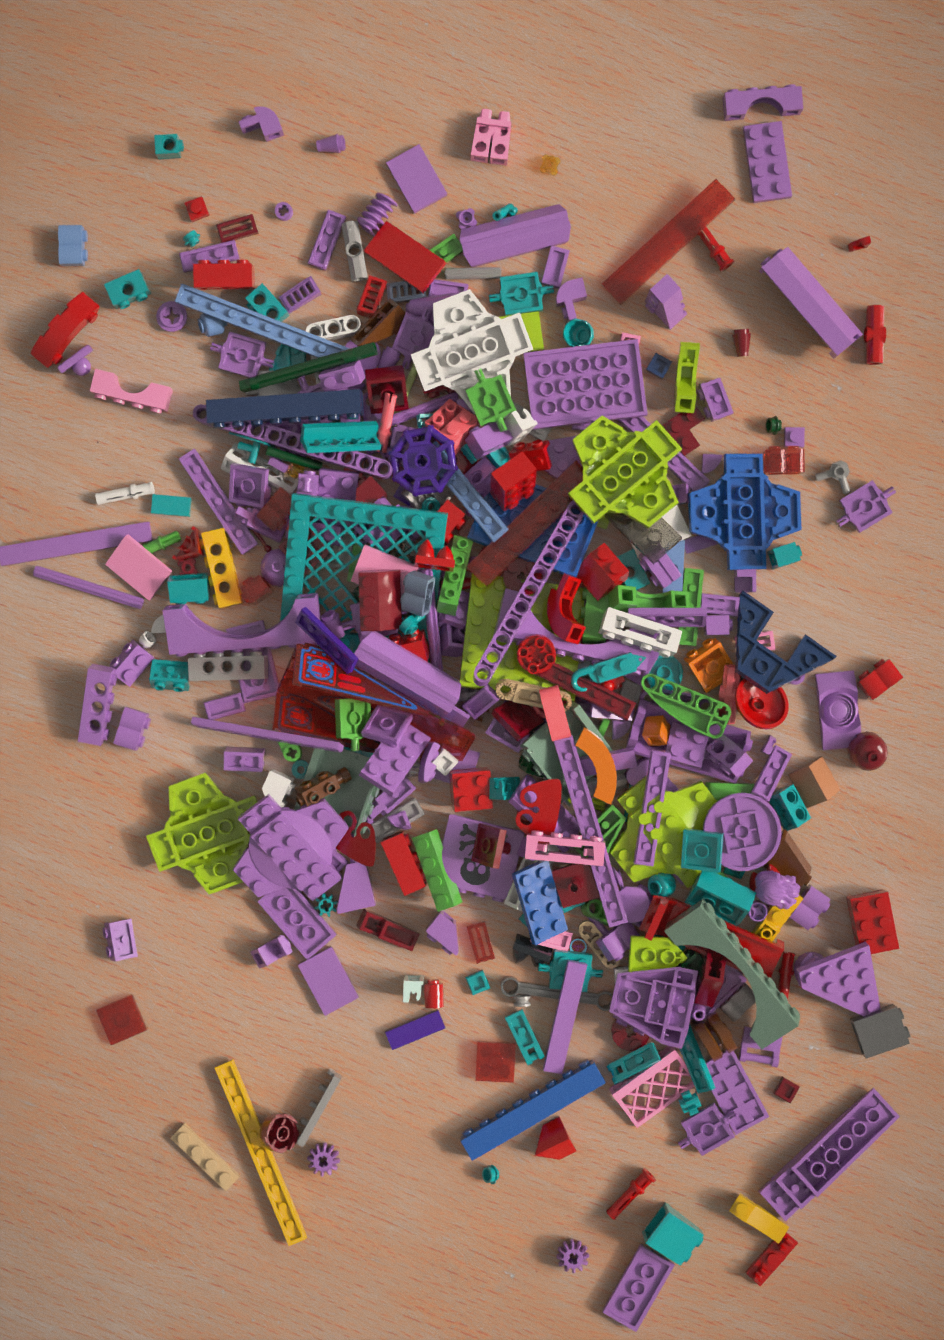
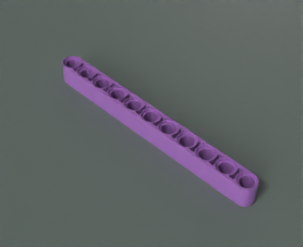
M197 405L193 410V417L201 424L213 427L207 423V416L200 419V413L206 410V405ZM251 423L244 424V427L236 430L232 425H225V428L220 429L380 479L387 480L393 475L392 465L388 461L361 452H334L329 458L325 456V452L306 453L300 441L301 434L263 423L262 426H251ZM256 427H261L260 434L254 435L253 430ZM279 432V438L272 441V434ZM297 438L295 446H289L290 439ZM347 454H351V461L349 463H344V456ZM370 460L369 467L363 469L361 467L362 462ZM383 465L388 466L386 474H380L379 472L380 467Z
M574 501L565 510L477 664L473 674V681L476 685L485 686L490 682L582 520L584 513ZM571 509H578L580 514H573ZM562 525H569L571 530H564ZM560 541L562 546L556 547L552 542ZM550 557L553 562L546 563L543 558ZM541 573L544 578L538 580L534 577V574ZM526 589H531L534 592V595L528 596L525 594L524 591ZM523 606L525 611L522 613L517 612L515 607ZM513 622L516 627L508 629L506 623ZM502 638L506 641V645L500 646L496 643V640ZM494 655L497 661L491 663L486 657ZM485 672L487 678L479 679L477 673Z

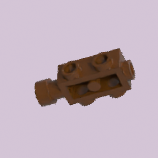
M345 767L337 770L336 774L329 771L319 772L315 778L303 781L299 787L294 789L297 794L295 799L299 806L306 805L308 807L313 803L316 804L327 795L334 794L340 789V784H346L351 781V775Z

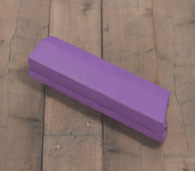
M560 204L503 218L499 221L461 229L460 242L464 256L470 266L477 267L550 248L551 246L565 244L569 241L571 226L567 210Z
M376 631L371 632L362 640L354 653L359 658L355 666L440 716L449 714L459 700L461 690L459 680Z

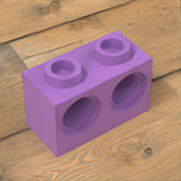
M724 734L719 738H715L706 748V751L710 754L708 758L714 764L718 765L720 763L722 765L720 768L728 775L732 773L737 778L753 762L744 750Z

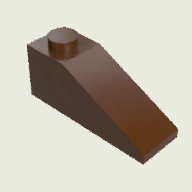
M389 298L350 340L355 345L361 346L371 342L375 343L397 334L406 312Z

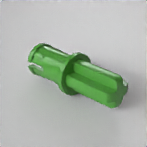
M174 531L163 537L158 536L157 539L143 544V547L151 554L161 549L166 550V547L181 541V536L179 532Z

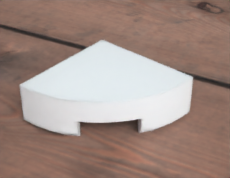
M163 615L158 617L153 623L152 634L166 633Z

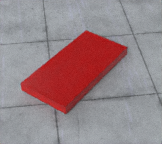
M388 221L383 224L364 249L365 254L423 294L447 264L442 258Z

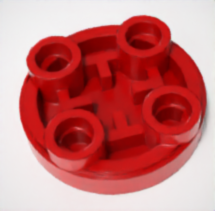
M529 635L518 645L517 660L520 666L530 674L543 673L550 669L556 661L555 646L544 635Z

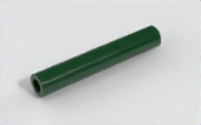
M271 446L266 448L265 455L316 471H320V468L323 466V462Z

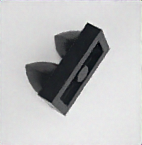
M517 933L512 948L516 964L523 961L528 955L531 956L535 967H538V963H549L553 948L534 945L530 942L531 938Z

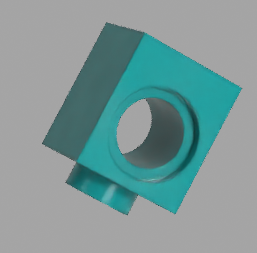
M178 134L154 135L155 154L158 160L181 158V152H184V144ZM167 144H174V147L171 150L165 149Z

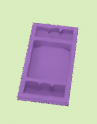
M854 671L815 674L822 750L848 748L851 740L853 741L857 737L856 735L861 733L858 691Z

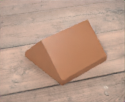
M822 756L788 774L806 808L827 801L840 791Z

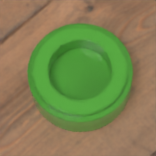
M606 718L602 719L598 728L602 736H604L611 721Z

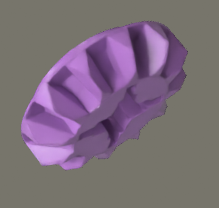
M168 301L159 307L156 318L160 327L165 331L175 332L181 330L186 324L188 315L182 305L175 301ZM171 309L174 315L179 316L174 318L173 324L170 319L164 318L170 316Z

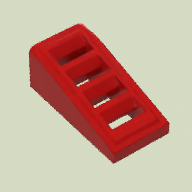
M371 275L368 276L356 309L358 315L370 319L378 311L387 285L386 280ZM374 284L380 286V289L371 287L370 285ZM368 291L376 293L378 296L368 294ZM366 299L375 301V304L367 302Z

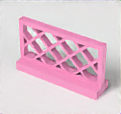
M667 1046L658 1053L662 1061L609 1088L612 1096L637 1128L681 1097V1093L695 1087L693 1081L687 1085L680 1084L681 1076H690L686 1064L672 1046ZM677 1059L680 1062L679 1071L669 1070L670 1063ZM658 1072L665 1073L664 1081H654L655 1074ZM668 1073L678 1075L676 1084L667 1083ZM643 1083L649 1084L648 1093L638 1092L639 1086ZM653 1085L662 1086L661 1095L651 1094ZM666 1086L676 1088L675 1094L664 1096ZM626 1095H634L632 1105L624 1104L621 1099ZM637 1096L647 1097L645 1106L636 1105ZM650 1098L660 1099L659 1105L655 1108L649 1107ZM635 1109L645 1110L644 1116L639 1120L634 1118Z

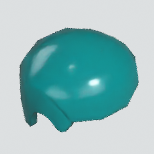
M572 319L566 323L563 329V338L571 347L590 345L594 338V329L585 320Z

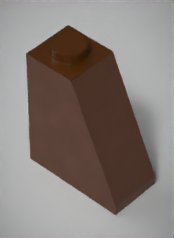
M783 829L776 853L763 867L767 869L769 864H771L781 875L796 877V883L801 888L810 882L812 867L788 831Z

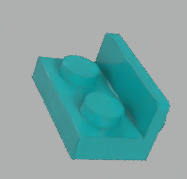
M152 659L149 676L151 688L158 691L165 689L174 690L175 692L189 691L188 662Z

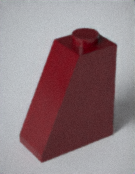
M707 948L697 982L694 1003L713 1008L723 985L726 957Z

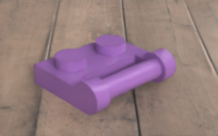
M744 1026L739 1061L745 1062L747 1060L765 1063L777 1068L782 1037L762 1049L773 1051L772 1057L747 1053V1047L761 1048L750 1036L751 1027Z

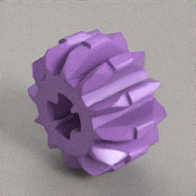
M324 1142L323 1148H321L320 1144H316V1150L311 1148V1155L307 1157V1160L311 1161L308 1167H315L314 1174L318 1170L321 1171V1177L324 1176L325 1171L328 1175H331L332 1170H337L338 1168L336 1164L340 1163V1158L336 1157L339 1155V1151L332 1152L334 1145L327 1148L326 1142ZM323 1156L327 1157L324 1163L320 1161Z
M571 1238L570 1244L564 1241V1247H558L560 1253L556 1257L560 1260L559 1266H564V1271L566 1272L570 1268L572 1273L576 1272L575 1268L582 1271V1265L588 1264L586 1260L589 1258V1253L586 1252L587 1246H581L580 1240L574 1244V1239ZM570 1254H576V1258L572 1259V1256L570 1258Z

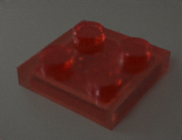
M133 994L96 1010L110 1045H114L147 1030Z
M477 1041L475 1081L514 1083L516 1043Z

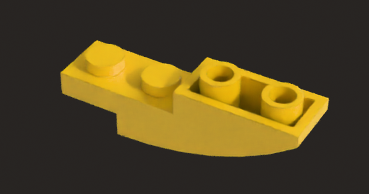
M799 894L798 898H795L797 900L796 904H793L789 909H779L776 906L770 905L767 909L766 918L759 921L751 933L773 941L779 934L780 928L801 903L803 897Z

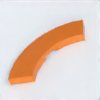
M584 727L575 746L582 749L595 766L597 786L593 797L611 805L617 785L616 766L613 757L604 742L596 734Z

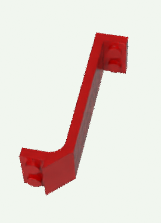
M654 895L639 930L646 932L645 938L652 941L654 935L669 938L664 932L667 923L692 906L674 898ZM725 921L727 929L738 937L741 946L748 949L751 958L755 963H759L763 968L764 974L771 978L784 951V941L777 939L776 943ZM683 945L703 955H706L707 948L695 945ZM726 957V965L741 971L737 965Z

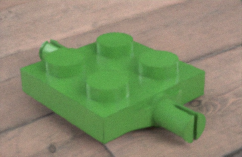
M479 368L478 371H474L478 382L465 390L480 426L489 422H496L500 432L503 429L507 430L503 418L507 414L516 411V408L502 375L499 374L493 378H485L482 368Z
M349 694V697L345 699H335L336 738L351 740V751H360L359 739L364 738L361 732L371 716V704L368 698L363 699Z

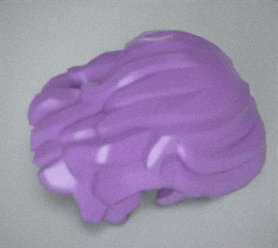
M761 871L756 875L755 892L758 899L762 902L776 906L779 909H789L793 904H796L797 900L795 898H798V893L800 892V886L796 883V877L783 876L774 871Z

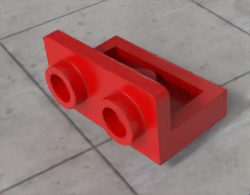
M538 439L531 443L518 442L509 452L510 459L523 451L537 471L549 470L552 467L547 451L550 445L549 440L542 441Z

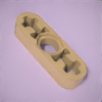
M582 921L578 926L581 937L607 968H616L620 960L615 961L614 964L611 962L607 963L608 960L605 955L600 956L603 952L594 948L595 940L603 936L591 921ZM586 925L588 927L591 925L592 927L590 930L593 933V935H595L596 932L599 935L594 936L589 942L587 939L591 937L587 932L584 934L582 933V931L584 930L583 926Z

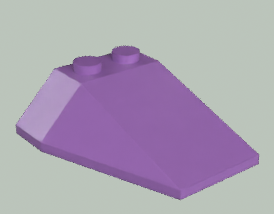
M673 967L618 973L609 1012L659 1043L682 1049L695 1000L698 971Z

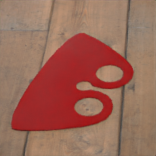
M560 779L540 781L525 787L521 791L520 800L525 806L539 808L537 813L529 809H523L516 816L517 826L526 835L528 833L531 834L532 831H543V835L551 836V832L555 831L561 804L562 787ZM528 791L534 792L537 796L536 801L532 803L527 802L524 798L525 793ZM523 814H529L532 817V823L524 825L521 823L520 817ZM538 841V843H541V844L546 843V844L548 845V844L550 843V842Z
M348 810L338 814L342 819L347 815L351 816L353 823L336 846V849L354 861L372 867L376 852L373 826L367 822L361 823L357 827L356 836L352 837L351 832L355 829L357 823L354 813ZM363 827H368L370 830V836L367 839H363L360 835Z

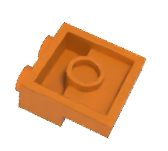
M716 638L706 639L702 643L703 646L701 648L690 650L686 654L687 657L683 659L705 693H708L723 682L725 665H734L722 644Z

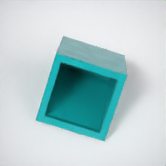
M666 1202L642 1231L644 1241L648 1246L679 1266L690 1259L692 1250L695 1246L699 1247L704 1239V1234L699 1227Z

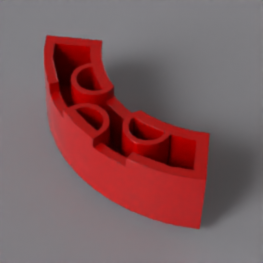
M81 292L66 304L67 308L64 309L61 315L57 314L48 324L50 328L43 336H39L30 354L45 367L49 368L53 364L57 365L63 358V352L75 336L87 324H92L97 319V312L100 306L84 292Z

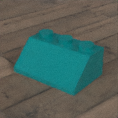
M700 871L685 899V903L693 906L704 899L706 903L712 905L714 913L718 918L738 926L749 913L756 892L716 872Z

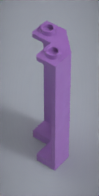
M789 247L784 250L779 249L772 256V259L769 256L761 263L762 267L759 272L761 274L766 273L832 350L829 354L833 359L863 335Z
M640 699L633 718L634 722L629 732L626 748L633 747L635 754L650 758L651 749L665 751L666 745L649 746L642 737L645 719L648 716L664 715L670 726L672 722L685 724L671 716L658 704ZM712 724L709 728L711 734H717L720 731L718 724ZM726 725L723 734L745 752L750 751L753 740H750L751 731ZM708 738L706 748L712 743V741L715 738ZM705 751L700 770L673 762L669 763L670 765L735 784L738 780L732 773L730 775L725 773L720 768L722 766L720 763L718 765L714 764L708 758L710 754Z

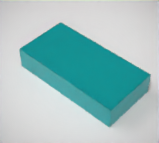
M152 494L151 514L190 517L192 498Z

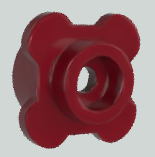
M194 558L185 561L179 560L177 563L180 567L179 575L198 573L195 565L196 560Z

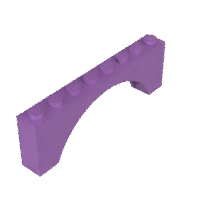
M505 589L503 592L494 635L519 593L518 591ZM523 606L515 607L517 612L522 613L525 611ZM531 609L512 641L518 646L525 637L532 634H541L553 642L556 656L565 657L567 655L573 657L572 659L575 661H590L592 665L628 652L645 656L646 659L640 664L637 671L629 673L635 676H640V674L646 672L650 652L641 650L640 646H628L622 644L621 640L618 639L593 645L574 644L564 641L548 631L536 619ZM513 622L506 623L508 629L516 627ZM633 628L629 630L651 638L654 637V635ZM502 638L497 639L500 642L506 643Z
M318 593L299 594L291 611L283 620L269 629L252 634H231L217 630L196 617L186 604L167 605L162 611L169 655L176 654L177 657L185 656L187 653L202 655L210 651L218 654L225 652V650L240 652L247 648L256 651L261 650L262 647L278 649L285 645L294 648L300 646V644L316 646L318 644L295 621L304 607H307L322 621Z

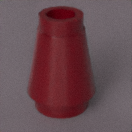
M749 329L734 330L732 337L737 357L749 356L751 339Z

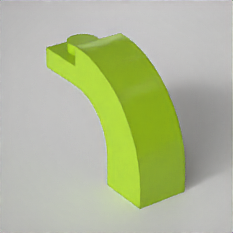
M680 342L675 376V412L694 413L700 343Z

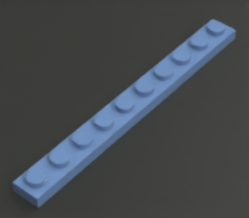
M181 284L175 302L317 358L350 349L185 284Z

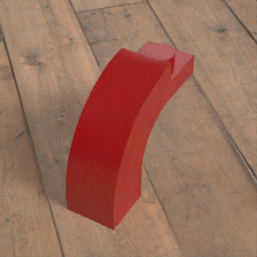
M564 573L557 590L551 588L549 593L547 617L551 629L558 637L564 641L579 644L586 626L575 620L572 613V603L582 580Z

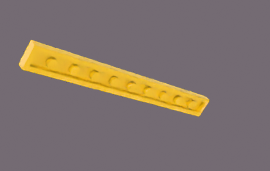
M234 1059L216 1066V1073L288 1246L307 1239L306 1232L273 1153L261 1141V1124Z

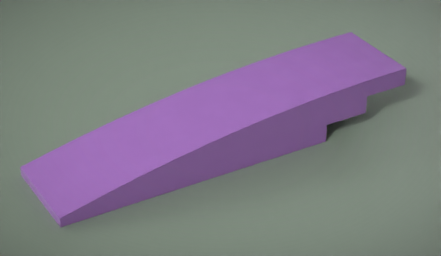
M872 1088L803 1148L758 1192L783 1220L787 1221L799 1208H804L815 1196L818 1197L900 1116Z

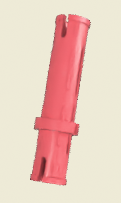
M385 393L380 428L377 432L378 440L381 445L383 444L382 453H387L389 436L392 435L390 430L397 395L392 394L391 402H389L390 393Z

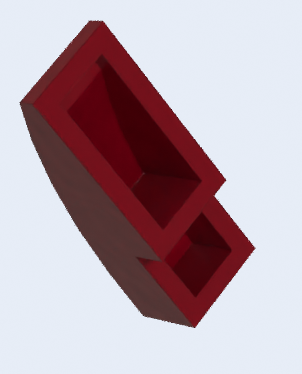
M363 909L356 924L359 930L410 951H413L420 933L367 909Z

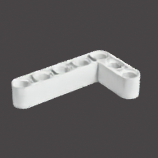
M348 315L312 323L307 326L306 332L311 333L312 330L317 329L320 331L319 337L332 341L354 336L361 328V323L357 316ZM351 321L358 324L353 330L347 328L348 323ZM333 325L339 327L338 332L335 334L329 332V328ZM314 373L316 383L318 384L320 383L319 373Z

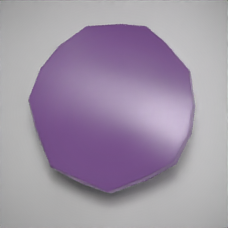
M625 886L619 893L629 923L642 921L650 905L648 895L642 888Z

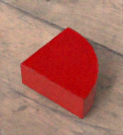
M867 236L851 242L847 245L849 252L867 248L871 244V238Z

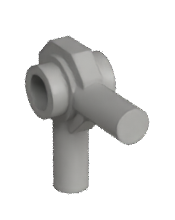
M842 460L833 462L829 470L815 474L817 482L832 477L839 481L843 494L851 492L846 479L850 473L846 462Z

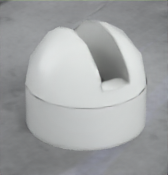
M145 631L139 638V644H142L143 648H149L156 643L155 636L149 631Z

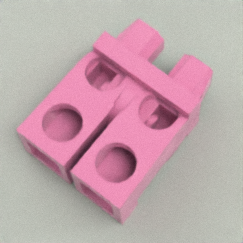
M482 109L480 116L477 117L471 161L488 163L490 142H492L490 164L507 166L511 131L509 112H499V118L496 120L491 119V110Z

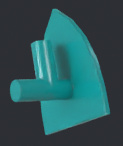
M231 432L228 433L253 442V445L241 441L238 443V449L250 452L248 462L253 464L256 462L261 444L275 447L253 438Z

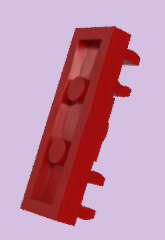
M787 1232L779 1244L772 1240L745 1273L761 1287L795 1248L798 1241Z

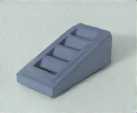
M401 281L387 284L388 299L391 298L396 303L410 302L411 299L426 297V292L424 294L421 292L416 294L415 288L411 286L412 295L408 296V287L411 285L407 282ZM400 287H404L405 296L401 297ZM392 288H396V291H397V297H396V298H393V289H392Z

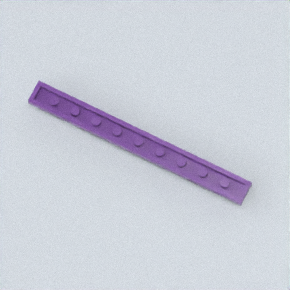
M573 736L554 741L583 839H590V836L602 837V841H604ZM605 846L603 866L591 865L610 928L627 923L628 920Z

